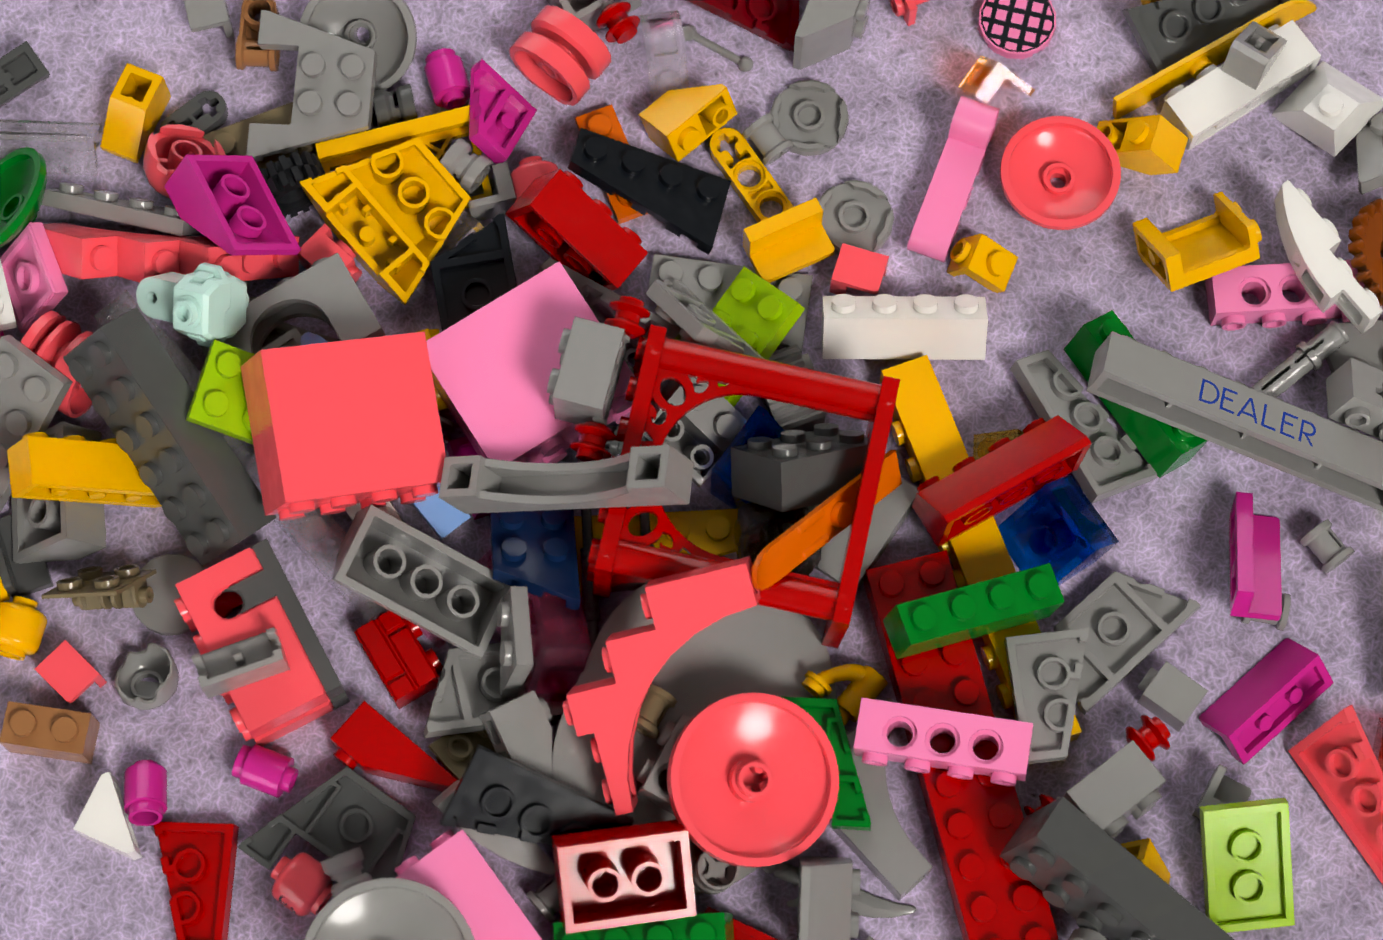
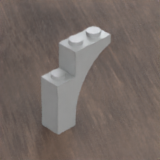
M890 697L886 700V701H889V702H893V701L890 699ZM856 728L850 733L846 730L871 820V831L832 830L893 896L900 901L930 873L933 866L909 840L895 815L887 788L885 766H873L861 762L862 757L855 756L853 749ZM831 818V820H830V825H829L831 828H832V818Z

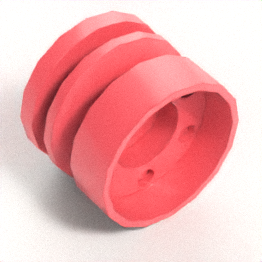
M49 311L41 315L31 325L23 336L21 343L73 382L58 411L70 418H78L90 409L92 401L81 387V384L72 377L69 366L63 357L94 332L85 331L81 333L82 330L78 323L67 320L64 315L58 312Z

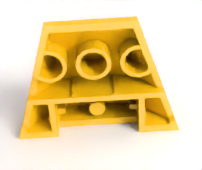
M419 137L372 154L371 157L348 166L337 167L334 171L316 177L313 180L308 178L299 182L325 224L331 228V231L339 240L352 249L356 255V260L374 280L404 305L408 302L429 268L430 262L437 255L471 199Z

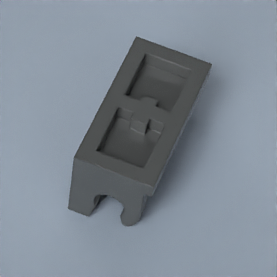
M27 41L0 58V107L41 80L45 81L50 77L49 71Z

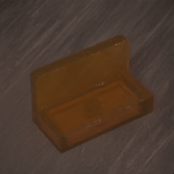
M982 55L958 86L959 89L970 97L985 104L990 101L1003 82L1012 89L1031 96L1035 91L1034 88L1001 63Z

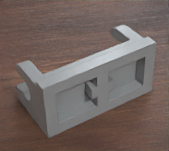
M274 627L266 629L265 633L202 655L198 653L191 656L199 674L197 678L200 687L208 698L290 670L277 629Z

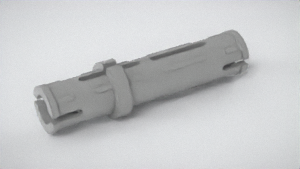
M1331 321L1327 327L1307 343L1301 341L1296 345L1297 351L1250 388L1272 397L1280 396L1312 369L1314 371L1319 370L1323 366V360L1343 344L1349 342L1347 333L1337 322Z

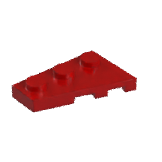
M160 822L153 825L155 835L159 838L162 858L160 860L163 873L167 876L171 896L169 903L177 940H227L239 827L235 824Z

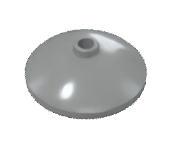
M310 0L303 11L300 23L376 51L378 58L374 91L386 90L393 86L409 69L416 51L417 30L411 10L404 0ZM360 27H364L369 31V39L366 42L360 41L357 36V31Z

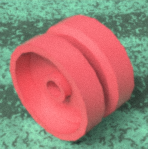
M546 5L531 22L532 32L525 31L510 47V57L519 71L532 84L565 105L574 106L590 89L589 79H597L609 66L611 54L604 42L583 21L557 6Z

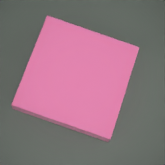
M30 222L0 257L20 333H26L41 315L52 311L69 292L42 222Z

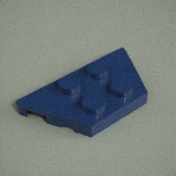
M573 509L489 513L492 579L509 586H527L528 593L541 598L545 592L565 599V607L579 610L580 588Z

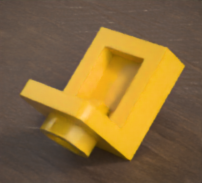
M981 233L961 238L953 246L950 252L951 261L947 268V273L952 276L965 274L990 291L1001 293L1006 289L1018 256Z

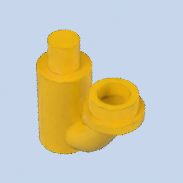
M843 664L817 674L808 670L804 675L805 680L802 682V686L816 698H823L824 695H829L832 692L830 684L846 680L851 681L837 698L844 726L849 720L853 722L858 720L861 697L876 699L888 684L886 679L875 669L868 665L862 666L860 664Z

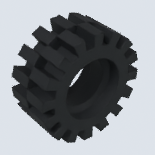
M298 151L291 152L288 158L285 155H281L278 157L279 161L274 163L271 160L266 163V169H259L284 218L288 214H290L291 218L295 217L302 210L304 213L310 211L309 207L313 204L299 182L308 178L313 180L325 174L320 160L314 153L310 155L308 151H303L300 156Z

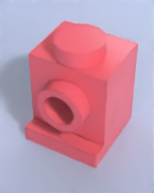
M325 223L300 247L301 251L298 253L301 265L306 269H309L315 261L338 253L355 283L362 274V271L355 265V253L343 241L338 240L335 243L331 228Z

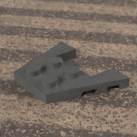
M345 767L303 797L298 803L271 820L266 826L246 838L237 848L270 871L295 835L300 836L328 857L361 846L365 857L363 862L364 869L361 870L362 873L371 874L373 880L395 878L397 874L394 870L402 863L416 815L352 769Z

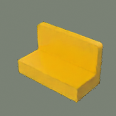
M813 198L743 229L742 246L758 276L771 283L834 255L835 248L822 226L823 209L817 198Z

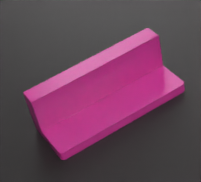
M1236 492L1229 517L1230 616L1278 621L1282 615L1280 519L1271 516L1253 515V493Z
M1286 638L1199 716V720L1205 727L1220 735L1232 756L1245 765L1334 682L1319 654Z

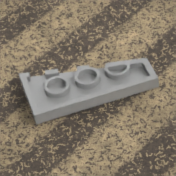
M60 182L59 188L45 189L42 202L44 206L179 236L203 235L182 220L175 207L171 205H165V207L156 206L154 201L141 198L118 199V193L104 190H94V194L83 192L84 186L74 183Z

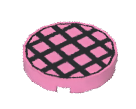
M984 0L978 14V30L981 38L983 37L987 46L994 53L1008 59H1025L1033 56V54L1038 53L1040 50L1042 51L1049 45L1056 29V12L1051 0Z

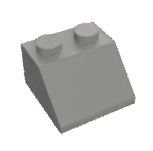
M809 0L795 34L793 68L801 70L850 49L854 37L861 39L868 22L866 14L871 0Z
M800 856L797 940H850V938H858L859 912H851L852 895H860V869H853L851 858Z

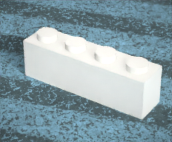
M1293 19L1281 27L1275 24L1268 28L1288 41L1256 90L1221 70L1223 64L1218 67L1212 64L1197 75L1195 82L1187 87H1184L1183 84L1178 85L1166 94L1160 114L1188 137L1185 147L1187 151L1304 78L1316 68L1321 54Z
M850 294L823 296L822 359L913 360L927 355L929 360H985L988 328L985 297H975L969 294H962L957 297H939L929 294L917 296H892L890 294H879L876 296H852Z

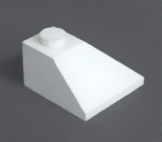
M1322 61L1275 109L1272 116L1283 125L1336 157L1372 117L1383 108V98Z

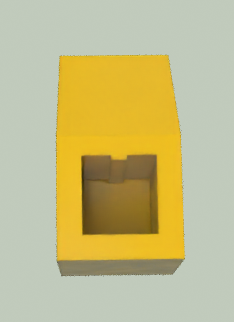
M129 63L126 64L109 99L100 146L103 151L138 164L145 150L148 137L154 132L171 98L163 76Z
M723 84L668 90L638 115L649 139L679 162L738 113L727 87Z
M1161 114L1098 122L1097 129L1114 146L1121 167L1147 175L1178 173L1188 137Z

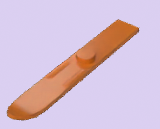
M890 450L884 456L875 505L902 484L896 450ZM861 473L764 547L757 555L752 566L753 588L758 590L769 588L851 524Z

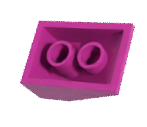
M186 154L164 186L179 217L230 255H298L301 251L253 156Z

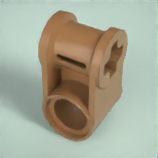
M274 0L243 1L239 35L237 36L235 50L236 67L238 70H244L246 66L269 67L271 72L278 71L280 50L260 49L258 45L260 21L253 20L261 10H268L280 15Z

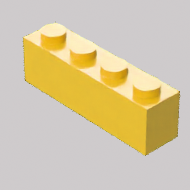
M32 432L25 434L22 440L7 449L12 498L151 508L162 507L151 489L143 483L139 471L128 454L119 447L116 439H104L96 442L86 441L85 437L80 435L50 438L47 433Z

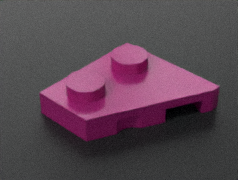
M481 59L471 68L469 140L495 164H500L508 159L537 110Z

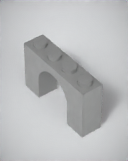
M336 253L330 257H324L315 261L309 269L294 277H288L279 281L273 289L264 294L249 298V305L246 308L245 325L233 337L227 338L223 343L256 354L262 349L265 339L275 327L297 317H313L324 321L331 326L340 341L386 335L340 255ZM201 346L207 356L209 347Z

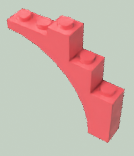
M67 222L43 224L61 273L82 280L118 276L140 283L144 278L167 272L185 275L193 273L201 263L222 266L224 271L229 272L232 276L242 281L294 277L299 274L298 255H230L205 236L132 233L85 227ZM294 235L299 244V236Z
M750 556L650 580L644 587L646 593L641 594V604L646 619H653L654 623L611 633L605 641L606 647L602 648V659L607 673L613 672L614 677L573 686L566 695L567 700L563 701V711L567 724L569 726L574 725L577 737L592 733L595 735L594 738H591L592 754L595 762L602 763L606 776V779H602L603 795L608 805L613 804L616 816L633 812L639 802L633 771L634 735L642 703L653 679L670 656L696 633L725 616L758 605L761 596L759 590L753 588V565Z

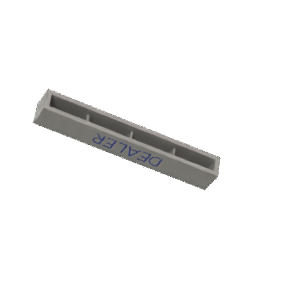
M1112 331L1096 350L1087 392L1383 512V442L1359 433L1353 428L1325 419L1317 413L1308 412L1286 403L1280 398L1272 397L1247 387L1241 382L1230 380L1204 367L1181 360L1168 352L1160 351L1137 342L1126 335H1120Z

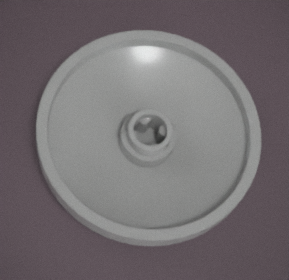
M400 878L369 880L341 892L319 912L304 940H475L463 915L445 896L429 886Z

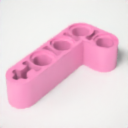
M961 96L950 125L946 144L912 229L907 250L945 263L959 227L962 212L965 210L972 193L975 178L978 176L986 156L989 141L991 142L1000 108Z

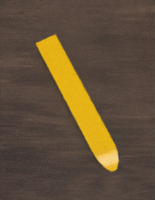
M1290 0L1274 7L1113 97V117L1119 119L1192 77L1196 79L1197 75L1206 67L1212 64L1217 66L1224 62L1234 39L1252 21L1267 29L1275 24L1281 27L1292 19L1295 22L1315 12L1317 9L1316 5L1308 0Z

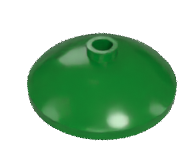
M33 148L17 149L0 160V247L16 239L30 222H34L42 205L47 183V168L44 157Z

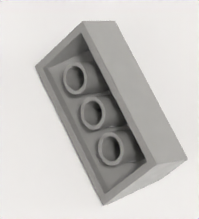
M372 504L356 513L339 548L332 578L333 581L479 659L483 657L496 630L498 602L504 600L510 588L509 585L492 579L491 569Z

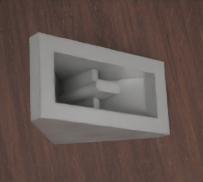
M1252 21L1234 39L1221 70L1256 90L1288 40Z

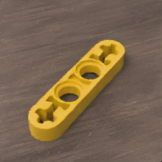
M722 128L712 135L710 139V155L725 178L731 181L730 185L757 223L768 218L760 211V207L764 202L776 201L782 206L783 211L794 207L738 130ZM725 140L728 144L736 143L734 145V153L739 162L732 169L729 167L733 166L734 159L726 150L719 152L720 141ZM745 170H753L759 174L761 180L756 186L746 187L739 182V174Z

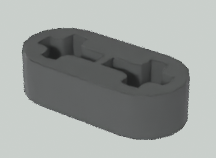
M203 91L169 115L161 123L160 128L167 124H183L198 128L207 134L217 130L226 122L228 107L224 98L219 93ZM208 104L211 107L217 105L215 107L217 114L213 117L208 113L204 114L203 105Z

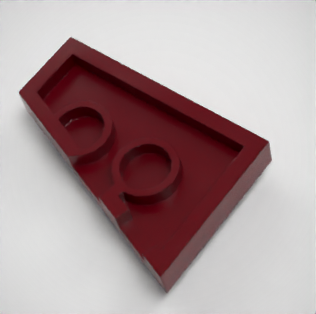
M686 0L767 41L794 52L795 34L799 26L800 0Z

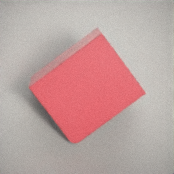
M842 243L831 278L830 292L846 294L847 288L850 287L867 293L877 294L883 276L885 277L889 256Z
M66 640L35 668V671L70 704L94 682L100 688L107 683Z

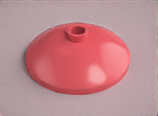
M1049 116L1030 122L1010 139L1001 160L1000 180L1003 192L1010 205L1026 220L1048 229L1070 230L1094 222L1109 209L1119 189L1121 167L1114 146L1099 129L1077 118ZM1060 178L1065 185L1061 188H1056L1052 186L1050 180Z

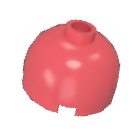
M167 124L162 126L159 133L153 135L152 132L149 135L145 147L143 169L149 184L158 193L170 199L164 186L185 155H226L221 144L215 139L213 147L208 140L203 138L205 132L195 127L183 124Z

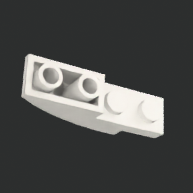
M1287 180L1281 185L1275 198V210L1280 237L1294 272L1322 313L1336 304L1358 331L1363 334L1375 325L1383 312L1380 308L1379 300L1371 290L1363 288L1353 277L1350 266L1345 260L1335 257L1334 253L1341 239L1338 237L1339 234L1334 224L1326 218L1322 219L1312 207L1309 196L1302 189L1295 188Z

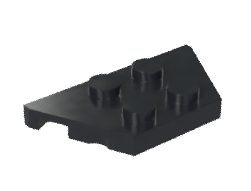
M504 213L496 215L492 218V222L474 235L473 233L469 234L459 241L456 248L451 251H445L430 262L442 331L517 287Z

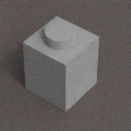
M1166 661L1159 672L1151 667L1137 688L1143 691V694L1137 703L1179 732L1208 690Z

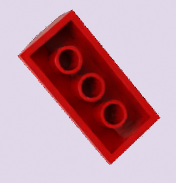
M1059 415L1048 421H1045L1043 417L1028 424L1022 430L1024 434L1011 441L1009 437H1005L995 442L987 449L989 453L977 460L973 456L962 460L952 468L954 473L941 480L938 476H934L917 487L918 493H916L912 507L937 547L1076 471L1092 444L1089 438Z

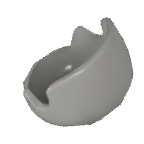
M148 643L144 651L128 652L123 665L116 672L114 686L123 703L140 710H151L164 705L175 694L178 686L179 671L168 649L156 643ZM147 677H151L156 679L158 682H149L141 680Z

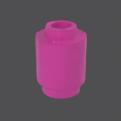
M442 48L431 52L425 59L424 72L435 105L447 110L464 106L470 98V83L461 57L456 55L455 51L450 48Z
M257 744L253 747L243 745L237 754L232 768V776L240 779V784L277 798L284 791L288 793L292 791L299 770L294 768V758Z
M139 760L124 772V811L132 824L138 826L156 825L162 821L163 814L167 811V770L153 760Z

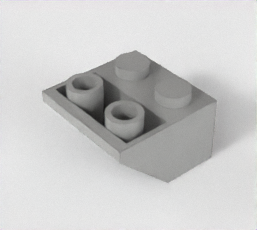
M689 377L693 383L694 392L702 393L707 389V383L696 384L697 378ZM671 380L661 391L662 397L671 405L678 406L685 401L686 397L683 388L674 380ZM724 397L707 401L685 414L671 429L663 445H671L694 462L692 481L697 486H702L729 454L731 447H734L752 424ZM653 401L652 405L656 409V419L651 418L654 424H663L667 415ZM644 433V436H645L649 441H652V440L649 438V436H648L646 433Z

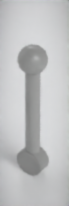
M687 24L681 28L680 36L684 41L694 40L738 64L739 69L743 72H748L753 68V61L750 57H740L701 36L693 25Z

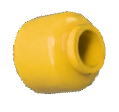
M14 596L12 602H0V656L24 661L25 656L34 655L39 650L47 625V618L42 612L36 610L38 606L36 601L21 596Z

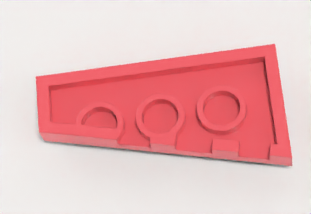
M1351 704L1289 749L1288 752L1383 885V772Z

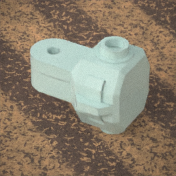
M201 263L193 273L186 275L167 272L147 277L140 281L136 291L137 303L145 315L173 323V329L187 335L192 340H196L197 344L210 347L214 339L224 342L227 338L233 337L246 323V308L249 305L247 284L239 278L232 276L229 272L224 271L222 266Z

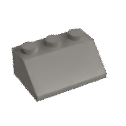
M63 421L48 428L45 432L50 438L80 435L84 436L86 441L99 442L102 440L101 432ZM11 494L14 563L79 560L106 548L104 504L12 498Z

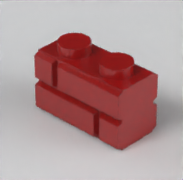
M387 611L378 616L377 619L371 620L355 630L354 633L398 709L437 687L439 681L438 673L442 670L443 666L432 648L426 651L423 650L417 640L418 637L423 635L419 626L391 611Z

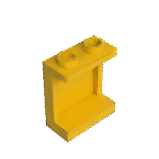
M1222 191L1213 194L1216 209L1214 214L1167 232L1161 233L1148 218L1132 223L1140 259L1170 292L1260 259L1258 242L1262 240V235L1257 222L1254 219H1249L1242 212L1239 204L1236 201L1232 202Z

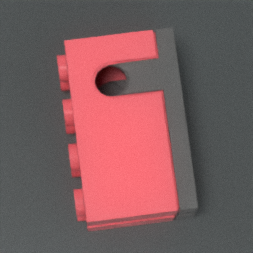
M267 539L253 545V549L249 547L175 584L181 597L174 600L190 631L193 633L198 630L199 634L192 638L201 655L265 633L266 629L272 627L277 629L290 670L221 694L228 705L234 702L236 707L229 710L245 741L247 742L253 738L256 744L262 747L333 711L332 708L337 709L350 702ZM241 609L240 613L235 617L226 618L233 610Z

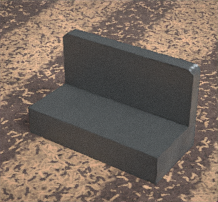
M11 514L0 518V577L4 589L14 598V596L23 597L53 587L54 585L47 562L22 564L13 562Z

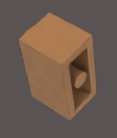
M8 701L0 735V744L13 753L92 764L100 722L91 713Z

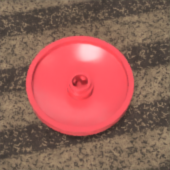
M754 692L741 693L720 699L706 706L685 725L676 739L669 758L667 787L673 813L678 823L687 828L689 839L697 847L711 857L730 865L752 868L766 867L783 863L800 855L821 836L831 820L837 803L839 771L836 756L827 735L816 720L804 709L775 695Z

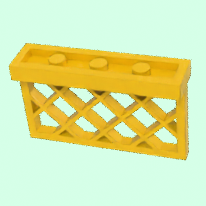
M470 105L315 143L318 159L326 174L337 167L348 166L369 158L372 154L419 137L430 151L437 154L436 158L441 161L454 139L469 136ZM444 142L440 149L434 146V144ZM471 142L473 148L471 154L482 155V151ZM488 175L482 182L484 194L472 196L470 201L493 195Z

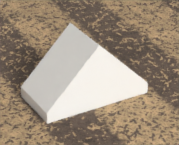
M110 772L101 774L73 829L82 837L132 860L142 858L132 824L124 811V800L118 781Z

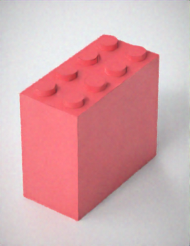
M425 331L259 350L240 367L265 516L278 514L280 521L305 517L304 513L320 509V515H330L346 511L345 507L354 506L357 503H360L361 509L371 504L379 508L386 506V502L400 498L401 504H412L425 501L427 496L438 494L437 488L441 485L446 452Z

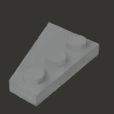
M1089 628L1006 637L1004 640L1016 721L1033 723L1028 764L1066 760L1068 756Z

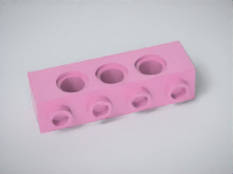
M1345 260L1353 272V277L1356 279L1355 275L1358 273V270L1352 268L1350 260ZM1291 263L1240 266L1205 279L1210 326L1221 325L1222 329L1226 331L1239 330L1246 327V324L1262 323L1264 328H1278L1284 326L1286 321H1302V324L1305 326L1324 324L1327 319L1342 318L1343 323L1351 322L1336 304L1322 313L1299 281ZM1358 282L1364 288V283ZM1282 292H1294L1300 301L1290 302L1285 299ZM1250 293L1255 295L1259 299L1260 304L1253 305L1247 303L1243 299L1242 294Z
M861 697L853 749L855 756H861V762L868 765L887 766L888 761L905 763L904 769L913 772L929 773L930 768L933 767L948 770L947 775L953 778L970 780L973 779V774L991 776L990 782L994 784L1016 786L1017 780L1026 782L1033 723ZM905 728L913 736L909 744L897 747L888 741L889 734L894 729ZM940 734L949 735L955 741L954 748L948 753L934 751L931 747V742L936 736ZM981 741H990L997 746L998 753L992 759L982 760L974 754L973 749Z

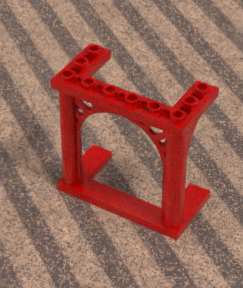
M651 324L648 338L639 337L634 359V376H630L625 401L633 402L630 416H621L616 441L623 442L621 455L630 453L631 447L663 445L671 429L685 414L707 401L725 396L748 395L868 421L865 437L869 439L839 583L789 572L769 588L759 590L761 599L758 605L827 620L822 645L838 648L850 625L900 379L883 376L881 384L712 348L667 338L666 327ZM689 377L697 378L696 384L707 383V389L702 393L694 392V386ZM668 379L674 380L681 385L686 397L681 405H671L662 397L660 385L663 381ZM718 383L726 386L718 387ZM652 401L667 415L663 424L657 425L651 420V418L656 419V409L651 404ZM644 433H646L652 441H643ZM662 505L636 506L627 509L628 507L600 508L597 522L605 523L602 538H593L588 558L587 581L594 582V595L609 598L611 589L619 584L648 583L653 579L734 559L709 553L691 543L674 527ZM641 513L654 514L658 522L655 529L649 534L635 536L629 532L628 525L636 515ZM662 534L668 535L672 539L671 548L664 546L661 542L659 548L650 546L657 542ZM682 549H684L689 554H684L680 552Z

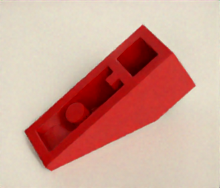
M365 701L330 738L333 745L337 748L333 755L345 767H349L352 770L358 766L367 774L441 792L445 791L457 780Z

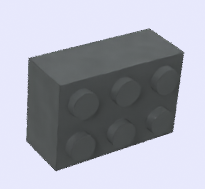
M833 423L814 425V431L809 432L802 430L782 431L781 437L774 439L763 436L748 438L747 444L731 447L732 496L780 512L821 504L862 472L869 438L864 436L863 431L839 430L837 424Z

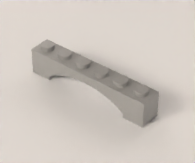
M671 445L631 447L630 453L621 456L575 463L514 462L489 459L482 455L445 457L439 498L465 514L689 504L694 462Z

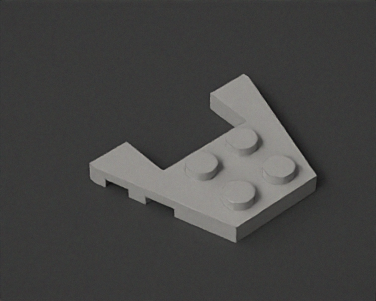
M261 10L258 36L260 49L298 51L292 117L290 125L249 123L246 156H253L255 162L263 161L266 156L281 152L285 155L296 152L298 148L371 130L378 58L376 51L268 10Z

